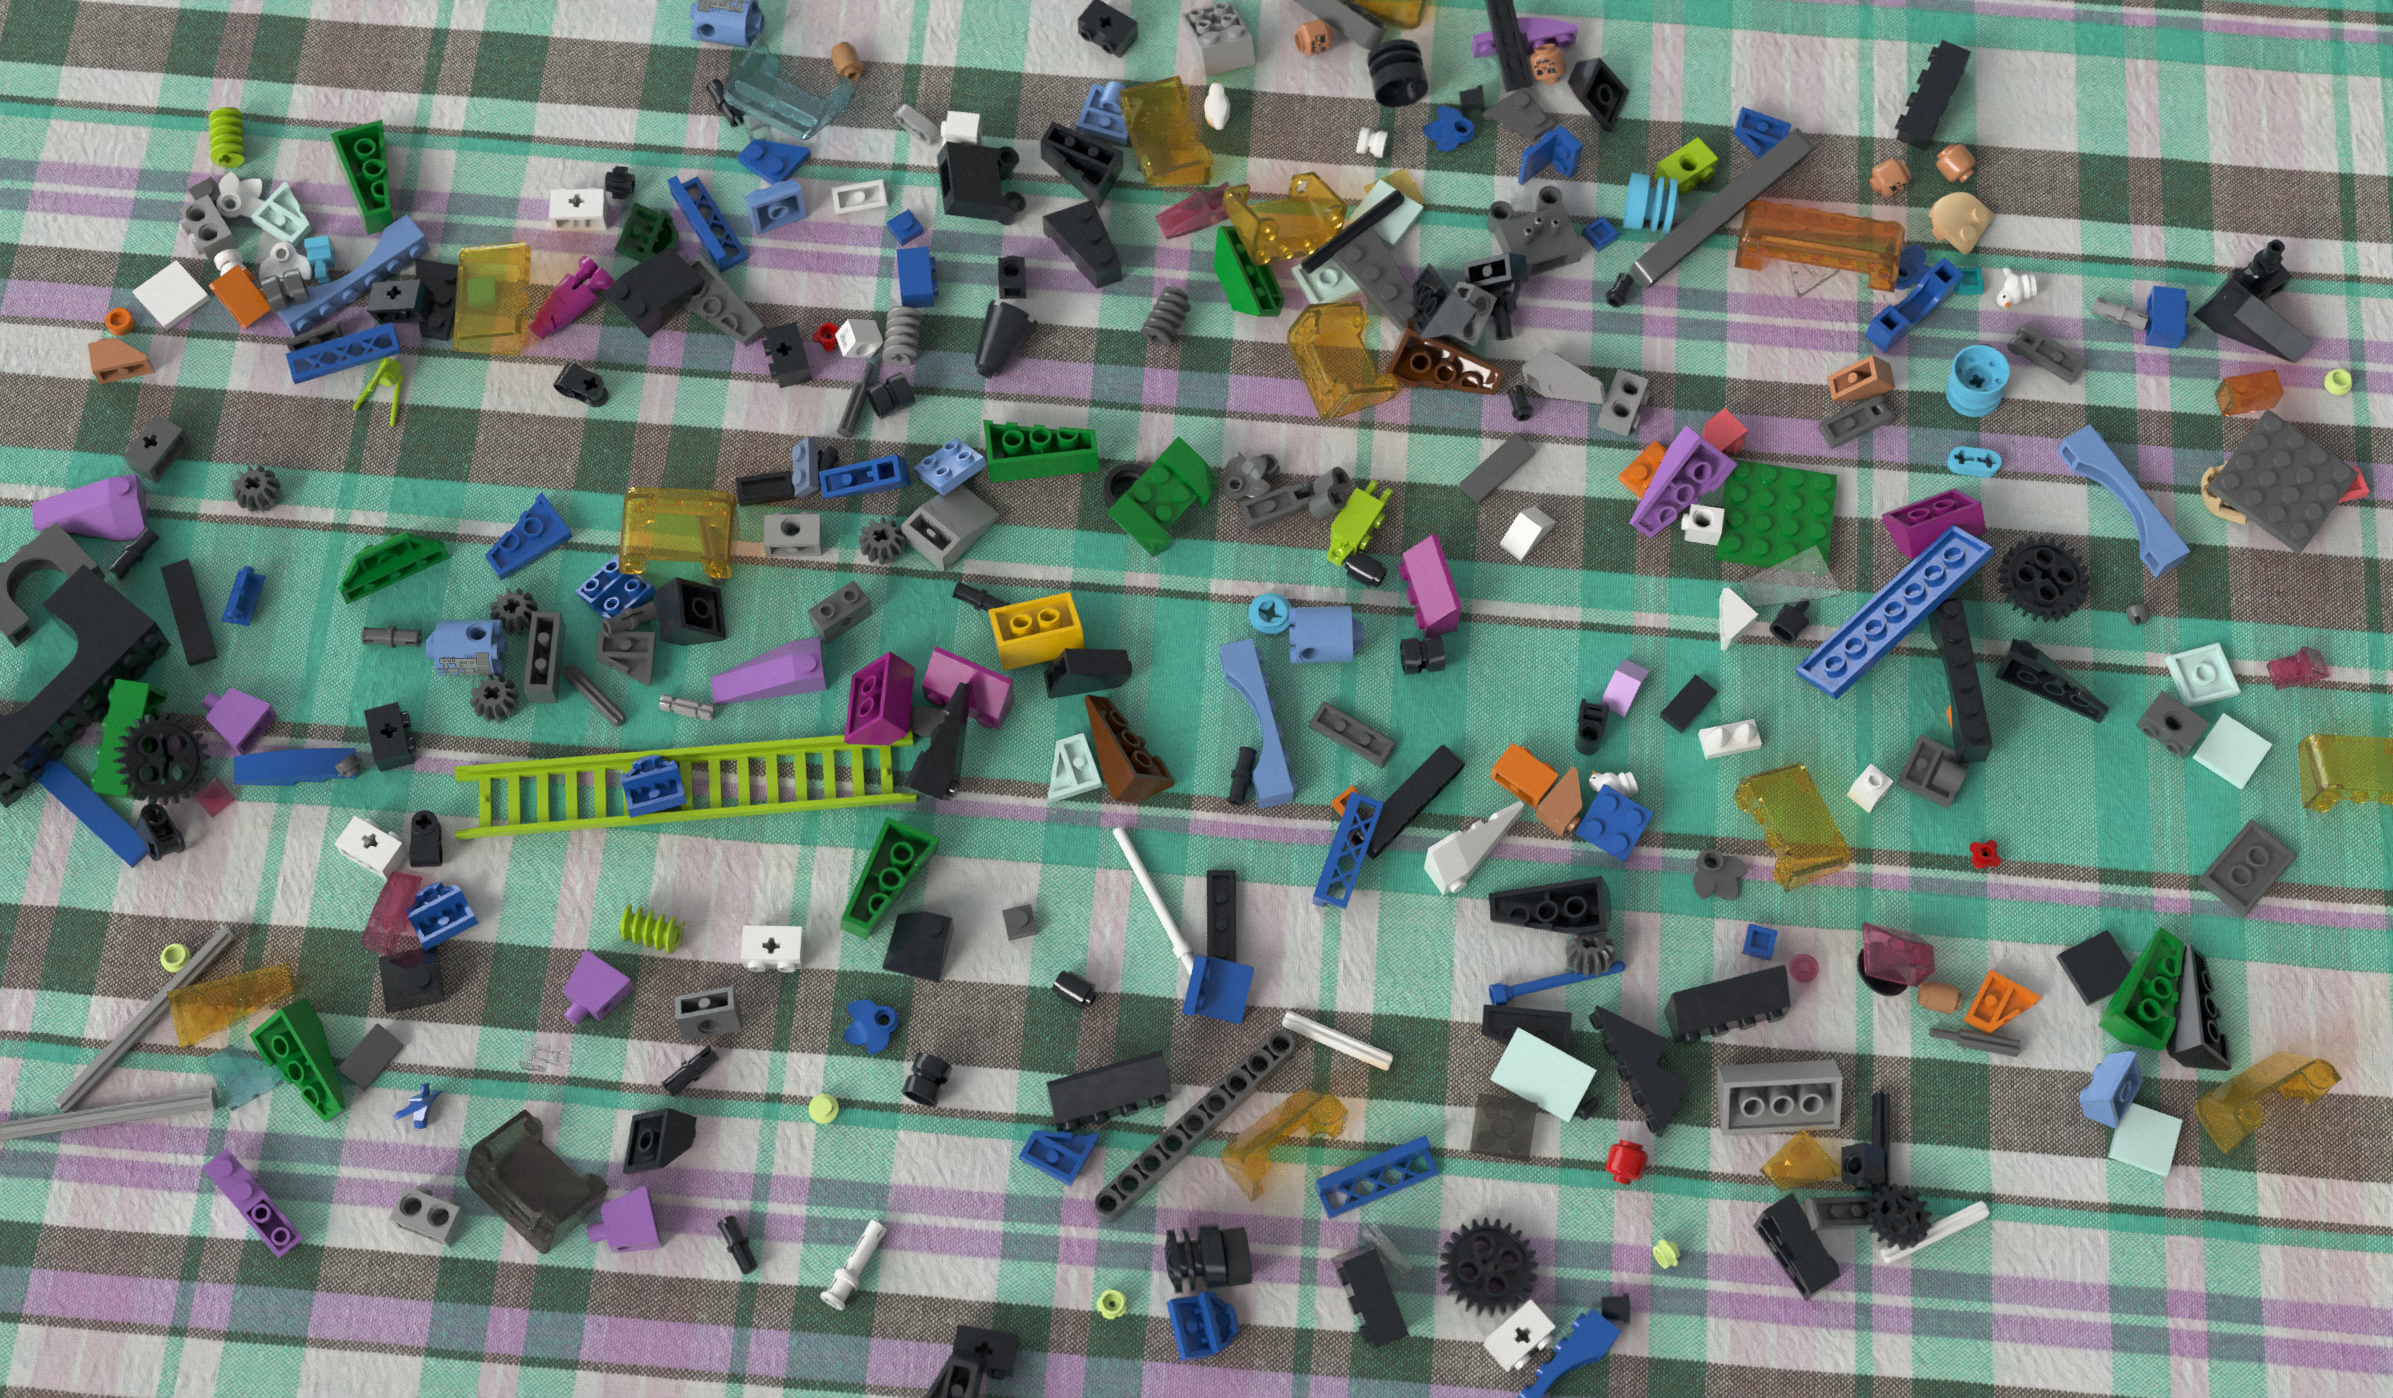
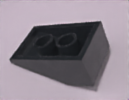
M668 247L622 274L604 294L649 338L706 281L671 247Z

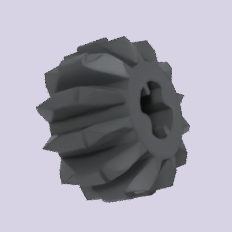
M261 465L255 471L252 467L248 466V472L245 474L238 471L240 479L232 480L234 487L232 495L237 500L239 507L242 509L247 508L251 513H254L257 508L264 512L266 505L274 507L275 502L273 499L280 498L278 489L281 487L273 471L270 469L265 471Z
M883 516L880 519V523H876L871 519L869 522L870 527L863 526L861 529L863 535L858 538L859 545L862 546L860 548L863 556L868 555V560L871 563L876 559H879V564L882 566L885 559H889V561L894 563V555L902 556V547L906 545V538L902 534V528L897 527L894 519L889 523H886Z
M519 587L514 593L507 588L506 595L496 594L498 602H493L490 605L493 611L490 613L491 620H502L503 630L505 629L507 635L510 636L516 630L522 636V629H530L532 611L536 612L538 610L537 603L533 601V597L529 592L524 594Z
M489 674L487 677L488 681L484 682L478 679L479 688H471L473 697L470 699V704L475 708L474 712L478 717L483 716L488 723L495 717L496 721L501 723V716L506 715L511 718L512 713L510 709H518L516 699L519 698L518 690L514 689L513 681H506L505 677L501 674L494 680L493 676Z
M1605 932L1580 936L1572 935L1565 947L1568 967L1573 968L1575 974L1583 972L1586 978L1589 974H1595L1599 977L1601 972H1609V968L1613 965V961H1615L1613 941L1606 937Z

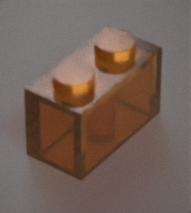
M2276 369L2224 378L2214 394L2222 417L2272 409L2276 406L2284 391Z

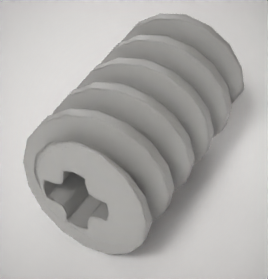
M894 306L889 309L883 345L884 351L882 354L885 362L894 366L904 367L911 363L910 359L917 356V350L915 349L918 347L916 339L919 337L918 329L920 328V322L918 320L921 319L920 311L906 306Z

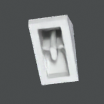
M1536 506L1530 507L1519 513L1500 542V546L1519 561H1522L1552 529L1556 522Z
M1723 588L1719 599L1721 650H1727L1754 626L1758 614L1730 588Z

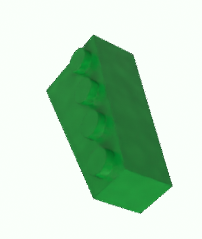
M378 120L331 133L335 157L367 235L384 231L386 227L393 223L383 121Z
M983 420L990 483L1099 471L1095 430L1059 427L1057 430L1047 429L1045 425L1034 424V427L1018 426L1016 422H1006V425L993 424V420Z
M115 679V684L109 691V713L105 715L103 720V729L105 731L103 742H100L97 749L98 766L91 778L93 792L105 796L136 800L138 792L134 794L127 793L131 787L130 784L120 785V782L125 778L124 774H115V771L122 767L121 764L113 762L114 759L121 758V754L116 752L114 748L123 747L124 744L118 737L129 736L125 730L127 726L136 729L135 719H141L145 722L146 714H152L155 719L159 703L166 702L167 692L151 684ZM144 738L142 748L147 753L151 750L152 743L148 738Z
M886 817L842 916L840 929L867 940L938 850L940 838Z

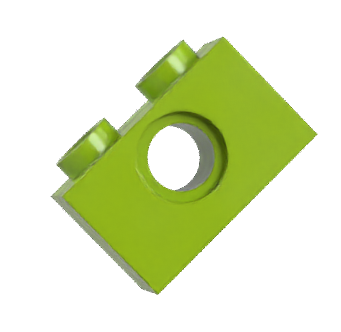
M1697 137L1658 162L1654 178L1658 181L1660 176L1664 177V189H1667L1670 178H1676L1678 194L1686 195L1693 190L1696 184L1702 180L1706 182L1714 176L1718 158Z

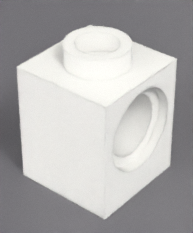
M848 319L835 334L843 357L871 358L883 344L882 336L875 320Z
M1691 504L1689 513H1683L1681 530H1686L1684 540L1717 545L1722 533L1724 509ZM1696 522H1703L1707 527H1701Z
M1870 764L1853 783L1847 796L1870 813L1887 794L1893 780Z

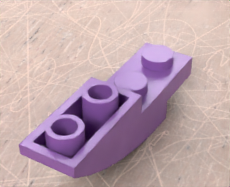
M1517 18L1526 55L1533 54L1536 47L1552 43L1555 44V47L1564 49L1574 45L1576 42L1577 25L1548 18ZM1492 31L1473 35L1471 45L1473 58L1489 57L1496 53Z
M225 1148L202 1167L279 1259L304 1239L228 1148Z

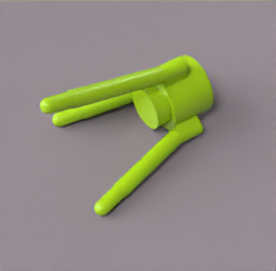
M383 358L373 378L354 404L353 410H358L378 383L387 387L395 383L390 426H395L401 385L405 379V376L400 374L402 370L401 364L391 358Z

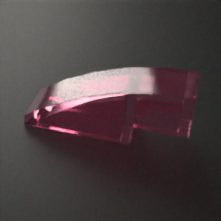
M1225 182L1206 194H1203L1202 191L1193 194L1156 215L1155 218L1165 238L1172 239L1213 226L1242 212L1243 209L1228 182Z
M395 871L391 873L374 905L364 930L361 944L365 950L394 956L400 934L405 932L409 921L407 908H411L415 902L414 895L419 890L421 877Z

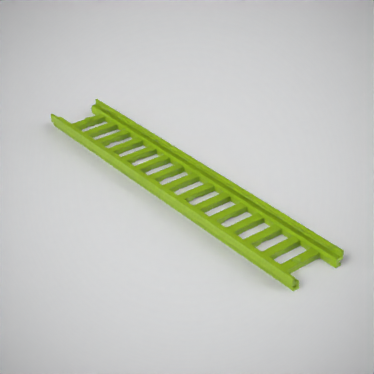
M912 729L908 731L904 738L895 741L889 746L847 744L844 742L845 735L455 766L454 771L457 783L479 781V828L456 830L454 836L456 840L917 802L916 792L894 793L891 747L914 746ZM879 748L882 794L865 796L863 750ZM851 751L853 797L837 798L834 752ZM822 753L825 799L808 801L806 754ZM651 755H660L663 760L669 762L673 760L677 765H680V776L687 804L681 805V811L665 812V809L651 814L630 818L623 788L624 816L607 817L606 771L622 769L623 773L627 774L633 768L632 763L634 761ZM794 755L796 802L780 803L777 757ZM765 758L767 804L751 805L749 759ZM737 760L739 806L722 808L720 761ZM708 762L710 809L694 810L692 764ZM594 772L595 818L579 819L578 773ZM565 774L566 821L550 822L549 775ZM536 776L537 823L521 824L520 778ZM508 779V825L492 827V780Z

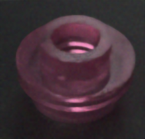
M1799 954L1791 960L1789 972L1796 981L1808 983L1813 981L1818 975L1819 966L1812 956ZM1800 964L1808 965L1809 971L1801 970Z

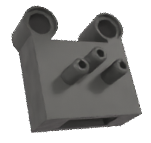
M1545 186L1539 191L1536 213L1512 220L1513 209L1506 201H1496L1492 203L1489 209L1487 228L1495 234L1503 254L1526 255L1528 277L1579 262L1583 247L1561 202L1562 193L1555 186Z

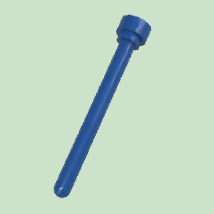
M1622 961L1613 962L1609 972H1601L1599 977L1623 972L1626 967L1625 963ZM1575 971L1513 986L1503 985L1499 982L1489 985L1488 990L1492 1005L1504 1006L1513 997L1599 977L1595 974H1589L1586 978L1583 972L1575 974Z

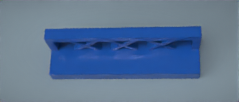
M677 175L667 180L671 196L720 273L749 259L748 254L698 176L684 183L680 182ZM697 187L700 191L698 199H691L687 191ZM700 207L712 210L710 219L703 218L699 212ZM712 227L724 229L723 239L715 237L711 231ZM725 246L735 248L739 254L728 259L724 248Z
M391 322L286 353V358L294 384H299L401 353L397 333Z
M1351 791L1315 889L1313 904L1324 907L1325 903L1343 909L1347 908L1384 802ZM1361 803L1376 808L1373 817L1361 821L1358 815ZM1370 824L1368 831H1366L1364 826ZM1360 828L1365 840L1362 844L1352 848L1348 841L1350 833ZM1361 850L1357 858L1355 852ZM1351 854L1355 867L1353 870L1342 874L1339 868L1341 858ZM1351 876L1349 884H1347L1345 878ZM1339 881L1342 882L1346 890L1343 900L1328 895L1332 884Z
M1422 1136L1316 1179L1315 1189L1328 1219L1437 1176L1439 1172L1429 1152L1431 1145L1427 1136ZM1422 1156L1429 1168V1171L1422 1174L1408 1170L1411 1161ZM1404 1163H1407L1405 1168L1399 1166ZM1392 1169L1402 1173L1399 1183L1389 1185L1382 1182L1381 1179L1385 1171ZM1379 1174L1378 1179L1372 1178V1176ZM1406 1175L1412 1177L1407 1180H1404ZM1362 1180L1375 1184L1372 1194L1365 1197L1353 1192L1356 1184ZM1352 1185L1350 1191L1344 1189L1345 1187ZM1378 1186L1385 1188L1380 1191H1377ZM1337 1191L1348 1196L1343 1206L1332 1210L1326 1195ZM1351 1197L1357 1199L1349 1203Z

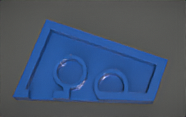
M542 492L536 498L535 504L528 511L525 510L522 513L518 523L510 531H506L485 555L486 560L501 581L572 538L570 530Z

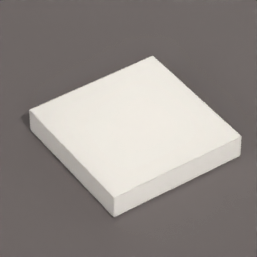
M177 260L132 291L135 297L166 331L210 300L209 295Z

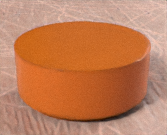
M115 308L108 312L105 317V324L108 330L116 336L128 334L135 325L133 316L125 308Z

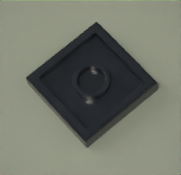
M2108 930L2058 954L2056 957L2087 1007L2116 993L2132 968Z

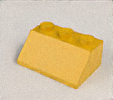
M1070 592L988 610L1003 671L1054 660L1065 648L1085 649L1082 626Z

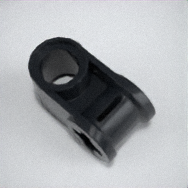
M572 362L566 363L553 384V387L562 395L574 398L591 407H600L609 398L601 376L583 369Z
M1584 698L1581 699L1575 738V747L1579 753L1593 755L1599 750L1607 723L1610 703L1600 705L1587 702ZM1589 735L1592 736L1595 740L1588 741L1583 736Z
M151 803L145 805L140 812L136 832L146 846L152 860L159 861L163 856L170 853L184 852V838L167 814L166 809L159 804Z
M428 810L417 812L411 820V842L409 846L411 868L442 866V828L435 814ZM427 823H430V824H431V825H428V826H427V830H422V829L426 828V824H427Z

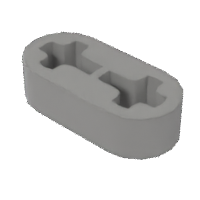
M903 104L894 113L895 120L902 128L927 145H930L940 134L937 127L930 120L907 104Z

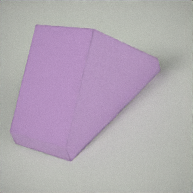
M1624 658L1615 670L1600 705L1610 703L1609 711L1625 718L1648 676L1649 670Z

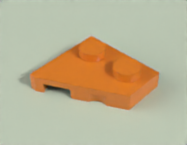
M1990 969L1963 1021L1987 1034H1992L2037 1004L2041 996Z

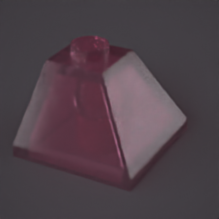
M1868 922L1862 924L1866 976L1918 987L1935 972L1933 946L1916 933Z

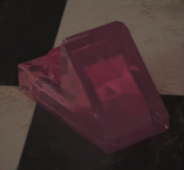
M2306 646L2301 647L2296 655L2272 660L2266 665L2276 690L2329 678L2330 676L2320 651Z

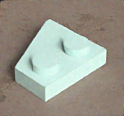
M283 182L251 216L254 224L283 242L292 244L294 247L312 230L286 182Z
M1084 733L1056 741L1055 757L1048 791L1049 803L1102 787Z

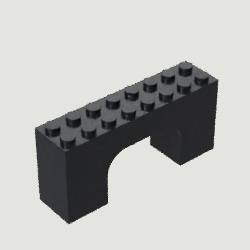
M84 564L42 603L59 628L78 642L75 657L24 708L15 713L0 714V804L5 808L11 803L17 802L23 795V792L44 774L42 767L49 760L53 762L59 760L64 755L65 750L74 741L79 740L95 720L103 717L106 709L110 706L109 691L114 686L115 679L135 681L142 678L147 672V668L156 660L162 658L171 646L153 619Z

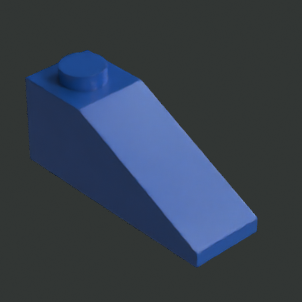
M897 454L819 472L823 499L886 492L911 486L907 459Z

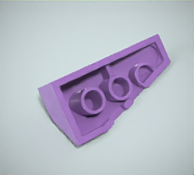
M136 474L107 478L32 503L33 528L39 531L57 522L67 534L75 533L82 534L88 538H95L96 536L109 538L115 542L134 540L143 531L144 527H147L146 492Z

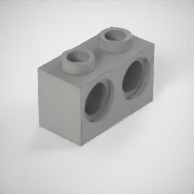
M208 195L179 209L184 218L179 221L187 236L193 234L195 239L191 242L198 254L204 253L209 262L213 261L221 251L238 248L231 231Z
M1458 281L1456 287L1472 301L1478 310L1476 311L1475 319L1469 326H1465L1461 332L1445 336L1458 343L1476 347L1497 297L1475 285Z
M1618 369L1606 402L1601 410L1597 426L1627 437L1631 427L1637 429L1642 413L1638 412L1640 405L1646 406L1651 392L1646 390L1649 379ZM1625 391H1632L1635 394H1627ZM1616 413H1623L1626 417H1620Z
M405 1186L389 1220L397 1228L450 1248L466 1215L459 1207L460 1203L446 1196H443L442 1200L432 1197L433 1193L430 1190L420 1186H416L415 1189ZM421 1203V1210L417 1214L410 1215L408 1213L413 1204ZM441 1214H449V1219L445 1224L436 1225V1220Z

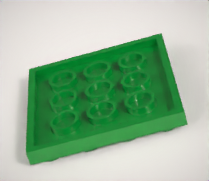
M1732 459L1737 465L1725 479L1721 507V509H1724L1723 525L1716 548L1715 560L1825 577L1828 567L1837 475Z

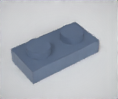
M807 437L792 447L794 497L801 499L819 489L817 439Z

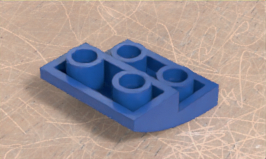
M617 555L610 559L575 591L603 619L621 614L622 610L626 608L634 609L640 607L656 594L654 586L636 574L633 567Z

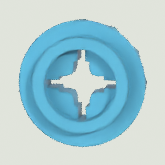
M1262 594L1252 601L1248 612L1249 620L1254 630L1261 631L1263 635L1274 634L1276 636L1279 632L1286 631L1290 625L1289 608H1292L1286 598L1279 594ZM1274 606L1275 616L1278 618L1273 617L1267 623L1266 615L1263 613H1269Z

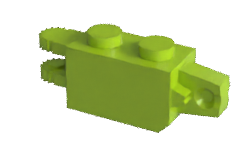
M1372 480L1365 491L1356 487L1346 502L1345 507L1331 525V546L1326 557L1328 561L1341 567L1351 554L1356 555L1360 550H1366L1372 539L1371 533L1375 528L1379 530L1385 521L1384 508L1391 499L1393 490L1387 488L1378 500L1373 497V494L1377 491L1379 482Z

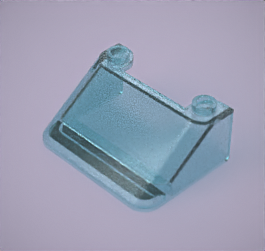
M760 34L753 41L723 90L724 99L729 105L799 140H808L815 136L845 111L855 97L849 78L845 76L842 77L835 90L828 95L825 101L777 78L776 76L779 74L781 67L780 61L775 54L769 51L764 36Z

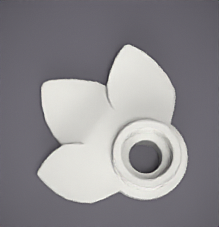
M229 172L221 179L219 183L221 195L217 200V209L224 217L235 218L241 215L251 218L264 203V201L259 199L262 192L261 179H247L239 182L233 172ZM232 202L236 206L233 209H228L226 204Z
M279 242L271 249L270 257L260 265L259 278L260 281L273 275H277L280 278L283 276V272L299 268L303 280H311L312 268L308 259L297 254V250L292 244ZM282 251H286V256L280 259L279 254Z

